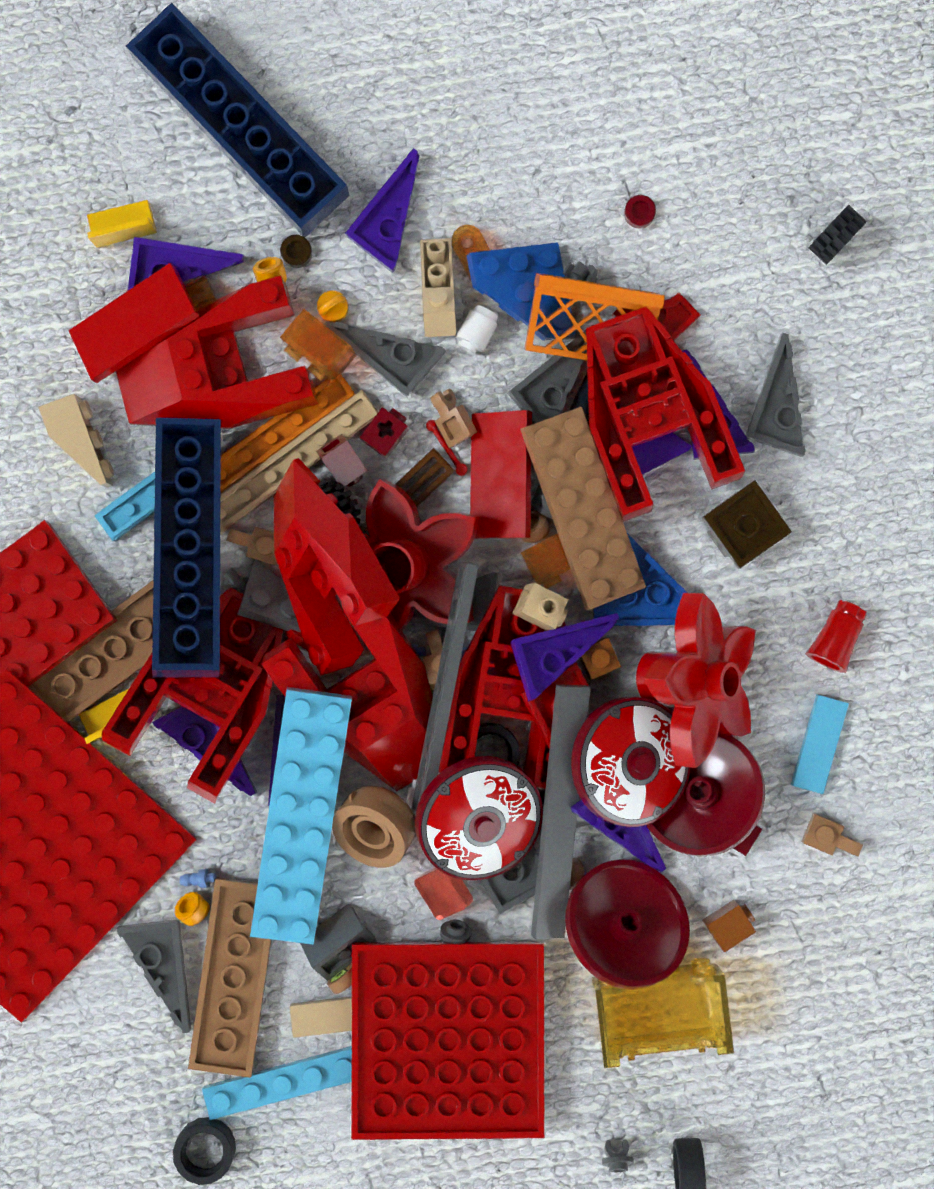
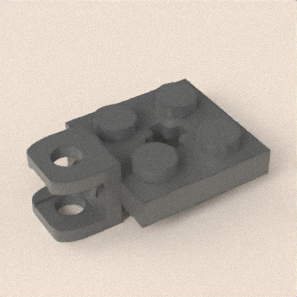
M534 845L529 853L518 863L520 868L517 869V877L512 878L510 874L504 876L502 873L495 877L480 880L499 914L535 895L539 854Z

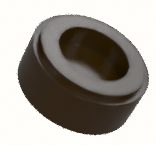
M290 235L282 242L280 253L288 266L301 268L310 262L312 247L304 236Z

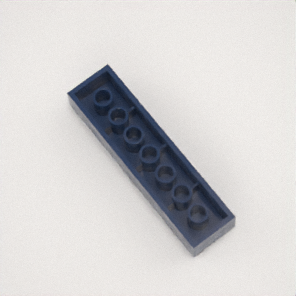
M173 3L169 4L126 45L133 60L302 236H308L350 196L347 184Z
M156 418L153 677H219L221 419Z

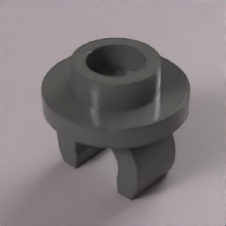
M579 261L574 266L570 262L563 271L567 278L597 282L598 270L593 265L586 266Z
M453 919L443 923L440 927L442 942L466 943L471 938V928L461 920Z
M623 1139V1150L619 1153L613 1152L611 1141L606 1140L604 1151L607 1157L602 1159V1165L609 1167V1172L628 1171V1166L634 1164V1158L627 1156L629 1151L627 1139Z

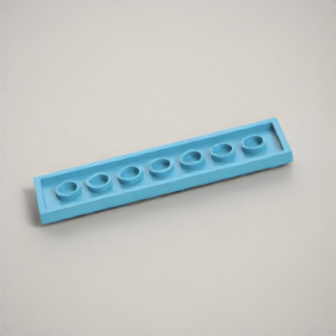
M287 687L250 937L314 945L352 696Z

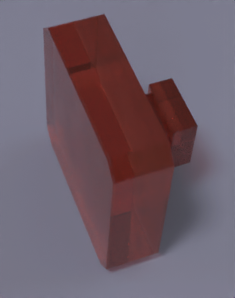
M436 867L421 874L414 881L417 890L434 917L438 920L464 910L473 902V896L462 879L448 876Z

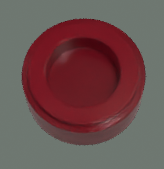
M645 195L633 196L628 200L624 209L626 222L638 229L649 226L656 214L655 203Z

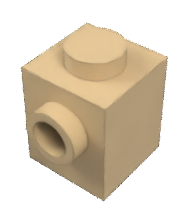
M537 583L527 584L512 614L544 630L556 629L557 626L562 625L566 618L568 610L565 607L568 599Z

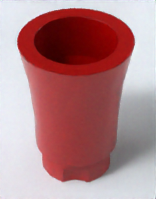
M839 600L816 640L805 653L806 656L831 670L846 673L854 646L864 626L863 621L867 616V612L851 602Z

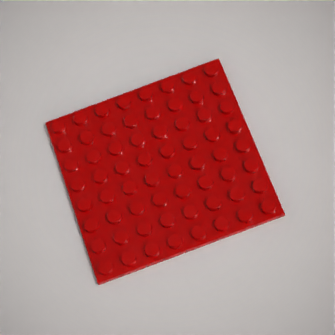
M7 668L0 675V1005L22 1023L185 853L197 838L91 743L87 744L84 736Z

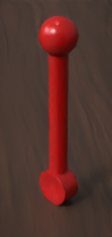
M428 420L426 423L427 430L434 433L456 466V474L464 476L468 471L467 466L460 463L452 449H449L438 430L435 420Z

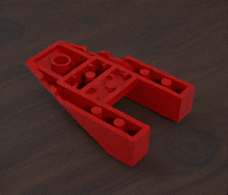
M281 275L251 283L198 308L197 311L200 315L198 318L116 371L130 425L156 426V418L221 419V428L230 429L318 404L311 374L305 365L251 381L247 380L235 332L295 316L287 285Z
M646 306L586 328L589 429L623 522L652 512L654 505L632 447L687 427L711 490L740 480L745 473L744 466L711 382L704 378L693 365L690 357L685 352H682L671 339L672 336Z
M299 458L293 459L273 496L274 554L308 651L309 659L317 667L320 675L353 666L364 651L335 598L336 594L341 600L343 610L349 615L354 626L387 617L400 598L355 518L350 513L344 514L336 506L337 498L332 493L325 494L318 486L320 480Z
M498 586L459 664L439 773L454 763L475 756L482 713L531 721L524 772L530 777L537 788L546 789L549 748L519 694L525 691L510 642L513 639L548 630H544L512 614L523 589ZM564 620V622L562 623L561 626H559V627L557 626L556 628H560V627L566 626L565 620Z
M231 587L220 595L219 677H153L151 653L102 731V741L131 756L166 698L217 725L220 729L187 784V789L214 804L266 715L273 680L261 663L266 653L281 644L283 629L237 615L243 594Z
M343 610L375 659L328 689L292 637L266 653L261 664L285 697L287 687L352 696L344 753L396 792L412 783L413 779H417L433 694L423 661L391 614L387 617L354 626L349 615Z

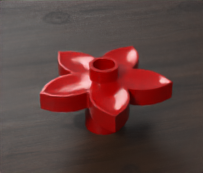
M379 479L369 496L366 506V525L370 537L365 538L400 598L390 614L401 630H404L411 621L415 608L426 618L437 623L447 624L457 574L448 569V565L463 557L470 549L477 533L479 517L462 512L442 513L432 516L420 524L418 510L411 497L392 482L386 479ZM472 603L468 623L474 620Z
M683 593L675 620L674 636L677 653L647 652L640 659L636 671V685L642 698L675 706L670 724V742L675 766L697 768L709 756L717 740L718 733L740 737L751 733V712L748 698L741 686V677L751 661L756 630L747 626H722L718 610L704 593Z

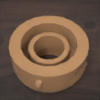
M364 786L350 793L333 817L332 831L338 844L351 857L368 866L387 868L401 861L414 840L416 834L415 817L406 801L393 791L378 786Z

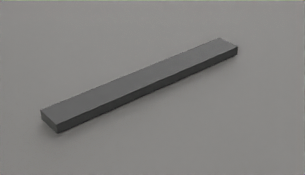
M461 561L458 566L411 810L414 815H416L417 806L423 792L438 775L479 567V565L472 562Z
M556 685L531 936L535 939L565 938V915L569 899L577 815L572 812L570 807L579 802V795L572 777L571 757L576 736L588 716L590 687L586 685Z

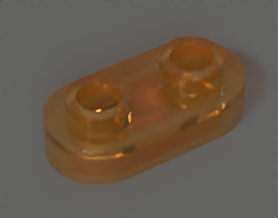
M462 225L452 235V248L471 281L467 255L472 252L489 251L490 248L478 228L472 225ZM464 239H470L473 245L470 248H465L461 243Z

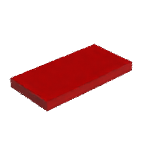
M169 263L68 331L90 379L95 383H99L200 315L176 267Z
M532 411L473 413L472 423L477 433L471 436L470 515L479 517L477 533L474 539L530 538L531 458L520 429L532 425Z

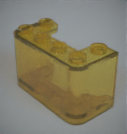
M697 958L691 960V964L679 965L669 977L644 989H620L602 982L595 976L592 977L599 1050L604 1068L620 1067V1059L624 1058V1056H627L628 1061L635 1060L636 1055L698 1049L699 1053L706 1052L705 1046L707 1048H716L718 1055L734 1053L725 974L717 964L711 963L709 958Z

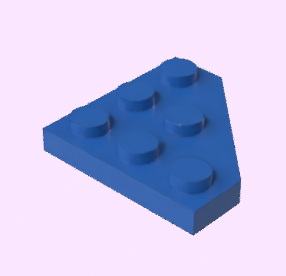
M558 242L472 252L467 255L472 287L482 295L485 293L499 304V308L516 321H522L527 326L529 325L534 297L536 273L565 277ZM541 295L539 308L545 317H548L561 307L554 296ZM560 297L564 304L570 301L567 298ZM570 306V307H568L567 309L569 310V312H570L571 315H572V310H571V306ZM564 311L549 321L558 336L573 326V323ZM539 314L536 325L542 321ZM546 324L535 331V335L543 341L555 339ZM576 330L568 336H566L565 338L574 336L576 334Z
M627 533L646 588L593 608V619L618 613L619 620H617L614 626L675 625L680 600L683 593L688 592Z

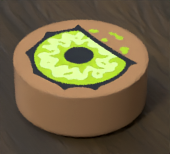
M352 964L328 980L327 985L334 994H339L352 985Z

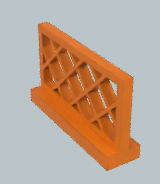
M536 273L535 291L524 350L587 360V353H583L587 349L586 344L576 351H571L567 349L562 339L577 329L586 342V335L580 326L594 316L599 323L604 322L598 313L608 306H615L621 315L626 314L622 308L633 309L632 311L646 306L658 320L660 308H663L665 295ZM542 294L554 296L561 306L548 317H545L539 308ZM560 297L571 300L564 304ZM578 300L585 301L592 312L579 322H576L567 308ZM591 303L602 305L595 309ZM564 311L573 323V326L558 336L549 321ZM539 314L542 321L536 325ZM546 324L555 339L546 346L534 345L535 331ZM559 343L562 349L552 347Z

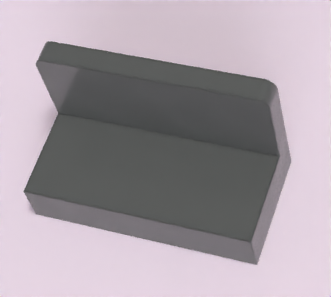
M347 904L316 927L314 945L300 944L311 967L328 981L352 963V943L377 942V940L361 923L354 908Z

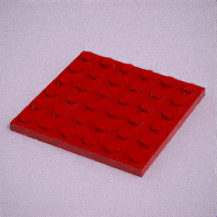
M544 942L352 943L351 1140L545 1138Z

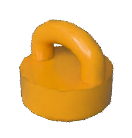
M267 257L261 259L253 266L257 282L281 275L286 283L287 275L282 259Z
M329 290L319 297L317 310L324 321L340 322L347 316L349 305L342 293Z
M189 892L179 899L174 913L185 925L194 926L205 919L209 913L210 905L197 892Z

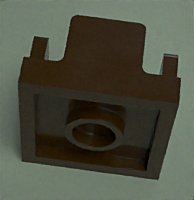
M756 480L731 495L709 513L701 517L710 529L707 532L723 556L730 557L738 569H741L792 532Z

